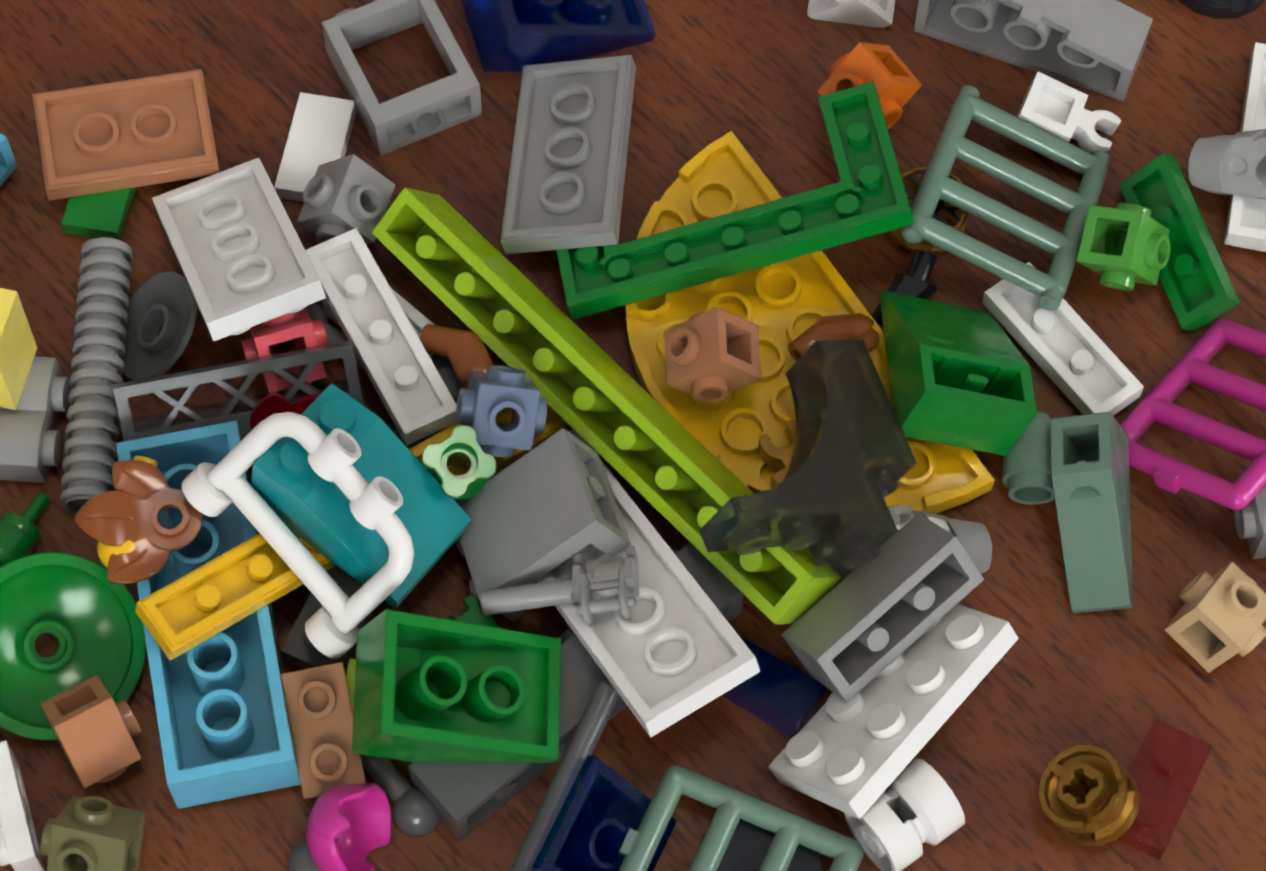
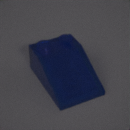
M461 0L484 72H522L524 65L581 60L651 42L656 36L644 0Z

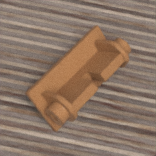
M343 662L280 674L303 798L320 796L323 791L333 786L366 783L361 754L352 753L353 712Z

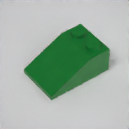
M388 609L384 610L357 631L352 753L410 762L554 763L558 761L561 638Z

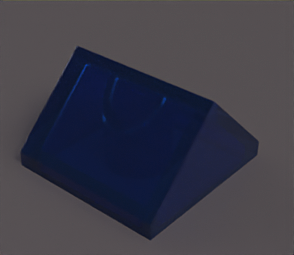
M587 755L532 866V871H618L625 857L623 854H619V850L629 829L638 830L651 800L597 756ZM671 817L647 871L654 870L677 822L673 817Z

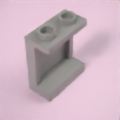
M564 428L487 481L483 489L475 497L463 502H457L472 519L470 526L455 543L469 567L472 577L469 581L470 591L472 594L474 593L479 601L481 591L534 583L589 544H592L611 558L624 550L625 547L631 545L598 452ZM521 610L501 613V615L514 622L522 617L524 612Z

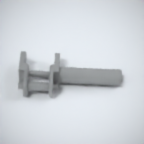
M634 546L625 547L624 567L619 568L618 579L590 583L587 576L585 559L583 554L580 553L573 555L575 565H572V578L481 591L480 601L483 614L487 616L578 602L579 605H575L576 614H582L585 624L592 623L593 614L621 610L624 618H630L631 606H636L635 597H639V564L636 549ZM617 588L619 590V597L593 600V592Z

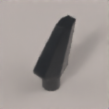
M915 249L907 275L896 273L887 291L923 299L930 297L937 290V287L928 283L937 256ZM879 303L872 314L873 319L879 326H883L881 303Z

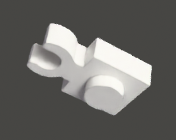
M1039 71L1032 79L1016 116L1068 143L1071 138L1078 141L1080 148L1090 154L1098 150L1107 153L1112 145L1111 141L1100 137L1095 130L1112 136L1121 122V119L1110 111L1096 110L1092 112L1085 109L1084 106L1089 95Z

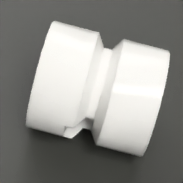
M915 758L890 784L887 791L883 792L861 819L844 812L845 820L854 838L862 845L866 855L881 871L904 870L923 855L922 844L924 842L936 846L965 824L964 812L951 788L931 765L919 758Z

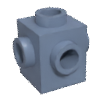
M490 366L489 373L470 370L468 389H460L456 408L457 425L470 426L476 431V442L486 454L497 457L514 456V449L532 450L534 433L542 434L544 431L547 417V400L540 397V389L529 377H525L526 372L524 370L506 366ZM506 407L513 408L511 423L495 421L496 415L501 409Z

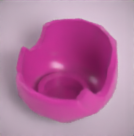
M377 783L338 785L323 791L310 812L306 832L311 859L318 870L374 871V865L366 861L368 854L379 847L386 846L391 838V809L387 794Z

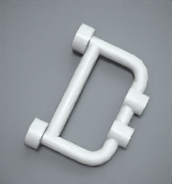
M293 412L274 413L259 422L216 466L207 462L200 463L182 481V491L188 502L196 510L209 517H217L232 502L322 604V607L306 621L305 632L310 642L318 651L329 658L338 659L357 643V625L403 583L412 569L415 554L412 537L403 522L394 513L403 505V497L399 489L390 480L377 476L368 483L356 470L353 464L361 457V448L357 441L346 431L336 428L326 435L318 425L306 416ZM282 437L293 438L309 453L308 462L314 472L322 479L334 482L350 500L349 507L355 519L364 527L376 530L388 546L389 557L387 563L350 598L243 476Z

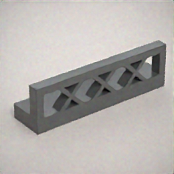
M352 340L114 384L113 392L124 441H130L236 420L241 436H246L252 430L250 417L254 406L269 394L253 397L245 391L257 374L274 371L292 383L287 391L277 392L287 398L292 405L305 396L322 393L332 383L364 406ZM343 358L346 380L314 386L305 381L318 362ZM304 365L298 375L286 369ZM245 376L238 387L227 380ZM214 382L232 394L228 402L193 408L186 403L199 384ZM186 387L179 398L167 391ZM153 393L172 405L168 413L133 419L129 397Z

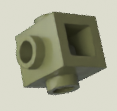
M72 796L56 818L50 817L44 827L40 852L42 855L48 856L47 871H138L141 861L146 812L113 805L111 801L102 797L87 796L79 798Z

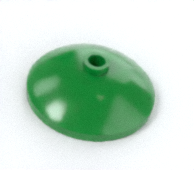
M65 553L32 554L13 560L0 567V727L19 736L31 739L58 740L40 703L95 675H98L115 704L123 699L127 702L140 678L145 659L146 641L143 622L135 612L136 603L132 595L123 584L109 582L107 579V569L86 558ZM42 633H50L56 640V648L48 656H40L35 650V640Z

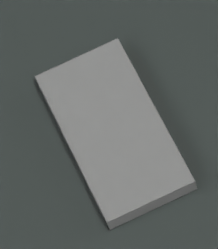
M632 55L523 66L500 240L505 254L618 245L636 66Z

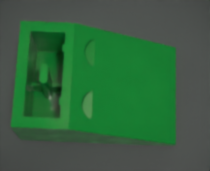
M883 290L880 295L896 435L1006 456L1037 414L1030 365L990 312Z

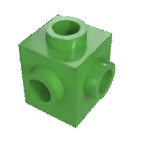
M1118 203L1117 208L1090 205L1076 262L1100 275L1099 283L1106 287L1133 291L1135 283L1157 286L1160 270L1166 266L1170 256L1171 245L1168 237L1170 230L1151 218L1152 210L1140 205Z

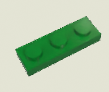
M1163 153L1122 181L1119 186L1126 202L1152 210L1151 218L1170 230L1168 235L1171 245L1170 256L1166 266L1160 270L1159 277L1181 328L1196 332L1239 304L1240 300L1176 158Z

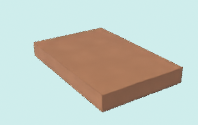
M202 69L32 94L45 188L49 201L200 178L219 173Z

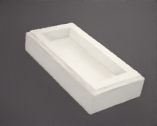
M300 92L274 186L280 199L305 202L303 200V192L309 181L315 176L318 166L345 157L357 112L354 100Z

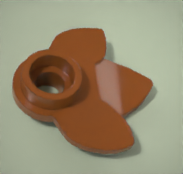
M139 460L118 461L113 464L112 468L115 490L103 492L92 497L80 508L74 520L87 535L104 545L120 547L128 540L133 543L135 542V548L130 553L115 555L113 552L110 555L107 567V579L109 582L132 584L148 580L159 574L164 568L171 551L182 549L196 539L202 526V513L188 502L181 489L170 488L161 471L152 464ZM166 508H175L182 514L181 523L173 529H166L158 522L160 513Z

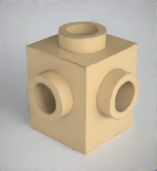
M1233 561L1213 576L1204 570L1182 590L1179 597L1185 604L1164 629L1210 673L1236 654L1244 657L1264 639L1266 628L1262 624L1266 620V593Z

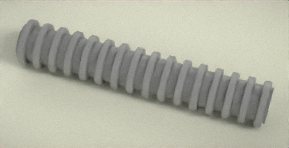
M110 237L90 239L83 243L80 251L82 260L79 264V271L81 276L78 279L79 293L76 298L78 308L75 312L77 324L74 327V337L76 340L72 345L74 357L71 360V369L73 373L69 381L72 389L68 394V401L71 406L67 410L69 423L65 428V434L68 440L64 444L66 457L63 460L62 467L65 474L61 478V486L64 491L60 494L59 499L61 506L74 514H77L80 508L92 497L103 492L115 490L112 468L116 462L114 459L118 456L116 442L120 437V431L117 427L120 420L113 385L124 383L121 376L125 371L123 361L126 355L124 343L127 339L125 327L128 324L129 318L126 311L130 305L128 294L131 290L129 278L132 275L130 263L133 259V250L127 243Z

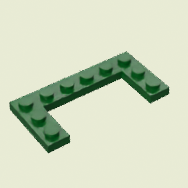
M874 81L818 97L841 182L619 245L556 250L566 303L572 319H578L913 225L914 220Z

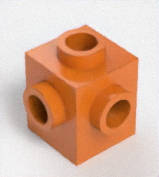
M859 42L850 53L843 55L832 65L829 71L830 77L817 92L823 96L874 81L887 129H889L899 121L903 115L902 107L922 84L889 45Z

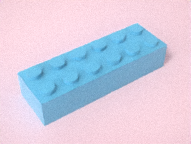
M236 420L116 443L119 461L133 460L134 456H143L156 460L158 462L157 468L165 477L169 487L182 490V481L200 463L207 462L216 466L242 440ZM248 469L243 476L251 484ZM233 502L217 517H209L202 514V526L196 539L182 549L171 551L164 568L159 574L148 580L137 582L139 601L254 537L259 532ZM175 508L164 509L158 517L159 524L166 529H173L182 521L181 512ZM272 604L266 605L171 661L143 623L166 781L177 808L181 809L301 785L280 674H283Z

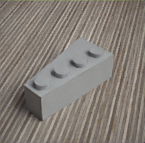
M919 0L914 32L1036 73L1039 71L1051 78L1124 102L1144 52L1153 18L1117 0Z

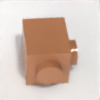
M98 675L40 703L70 766L84 788L94 783L111 781L122 775L130 764L142 759L132 740V737L141 733L132 710L125 699L115 704Z

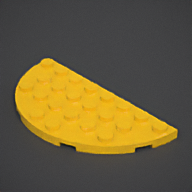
M731 130L706 146L679 170V177L666 190L659 202L655 201L651 206L639 230L637 239L782 199V197ZM822 250L626 305L629 349L642 388L762 502L786 511L770 486L771 475L780 471V469L768 466L761 459L758 444L759 437L767 434L775 447L780 449L790 447L792 444L785 435L786 423L791 420L797 422L805 433L804 450L807 455L810 456L824 449L855 497L852 507L828 519L829 521L853 523V521L868 516H884L885 507L893 505H907L911 507V510L937 514L965 504L992 490L995 479L972 449L896 435L884 332ZM715 307H719L758 325L761 379L729 393L727 398L722 401L703 403L694 400L689 394L667 386L665 331L688 321L696 313L707 312ZM861 313L874 321L872 328L877 331L880 337L878 346L865 355L858 356L852 354L847 343L834 345L806 368L800 366L788 351L789 343L825 316Z

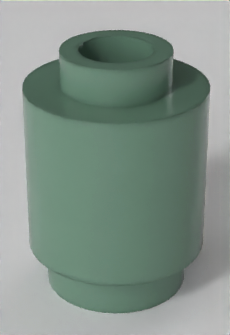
M1037 411L1036 416L1009 453L1003 456L1002 481L1008 488L1009 498L1015 502L1038 505L1055 499L1051 474V417L1043 412Z

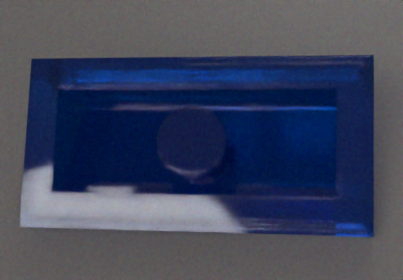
M740 636L755 655L760 672L722 696L792 738L803 728L826 693L827 688Z

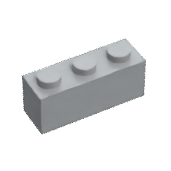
M917 514L781 635L811 677L848 702L976 588L984 578L955 535Z

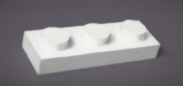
M1030 262L1026 263L1027 265L1035 268ZM1004 279L984 292L982 304L1083 415L1111 412L1114 416L1140 398L1144 386L1063 298L1057 310L1049 311L1040 306L1039 296Z

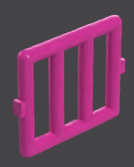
M1219 319L1213 323L1125 418L1120 426L1129 436V466L1152 475L1157 487L1174 494L1183 488L1230 509L1242 510L1266 485V440L1173 404L1174 400L1190 383H1193L1266 412L1265 385L1209 364L1226 344L1266 358V333L1228 319ZM1154 422H1157L1253 462L1232 483L1136 442Z

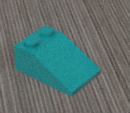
M331 383L301 415L308 417L326 435L336 428L349 433L357 441L362 452L361 457L353 464L356 470L368 483L377 476L390 480L399 489L403 497V505L394 513L403 522L411 535L415 554L410 573L403 583L384 600L396 609L470 526L472 519L453 498L447 497L442 492L440 483L380 417ZM282 437L253 464L252 487L295 536L303 539L314 550L364 585L387 563L389 557L387 544L376 530L364 527L355 519L349 507L350 500L334 482L326 481L314 472L308 462L309 453L293 438Z

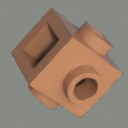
M715 307L707 312L696 313L688 321L665 331L667 386L691 395L694 400L703 403L719 402L727 398L729 393L761 379L758 325L719 307Z

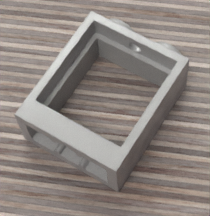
M377 0L356 9H345L337 13L333 18L321 22L327 55L350 100L355 101L357 113L379 156L482 115L480 84L435 0ZM423 23L450 75L379 104L352 51Z

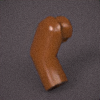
M861 313L825 316L789 343L788 351L800 366L806 368L834 345L847 343L852 354L858 356L865 355L878 346L880 337L877 331L872 328L874 321Z
M426 324L422 329L420 341L427 353L448 357L462 388L468 389L470 370L489 373V367L493 366V362L484 342L476 333L432 324Z

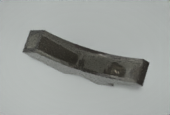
M864 340L816 341L785 373L793 397L796 419L795 445L786 476L779 485L769 490L749 496L731 498L699 530L708 552L735 550L738 555H748L767 547L785 546L788 551H797L809 547L816 566L843 564L845 568L851 569L873 561L879 555L878 549L898 531L884 497L893 493L899 486L898 481L917 464Z

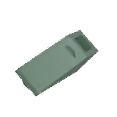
M1111 412L1051 418V474L1071 611L1073 613L1133 608L1129 436Z

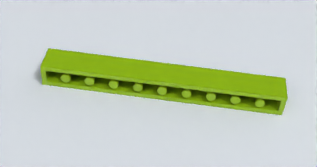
M404 187L371 233L509 367L524 370L526 372L525 377H529L540 389V397L546 398L547 404L775 625L794 624L833 589L842 577L446 200L438 194Z

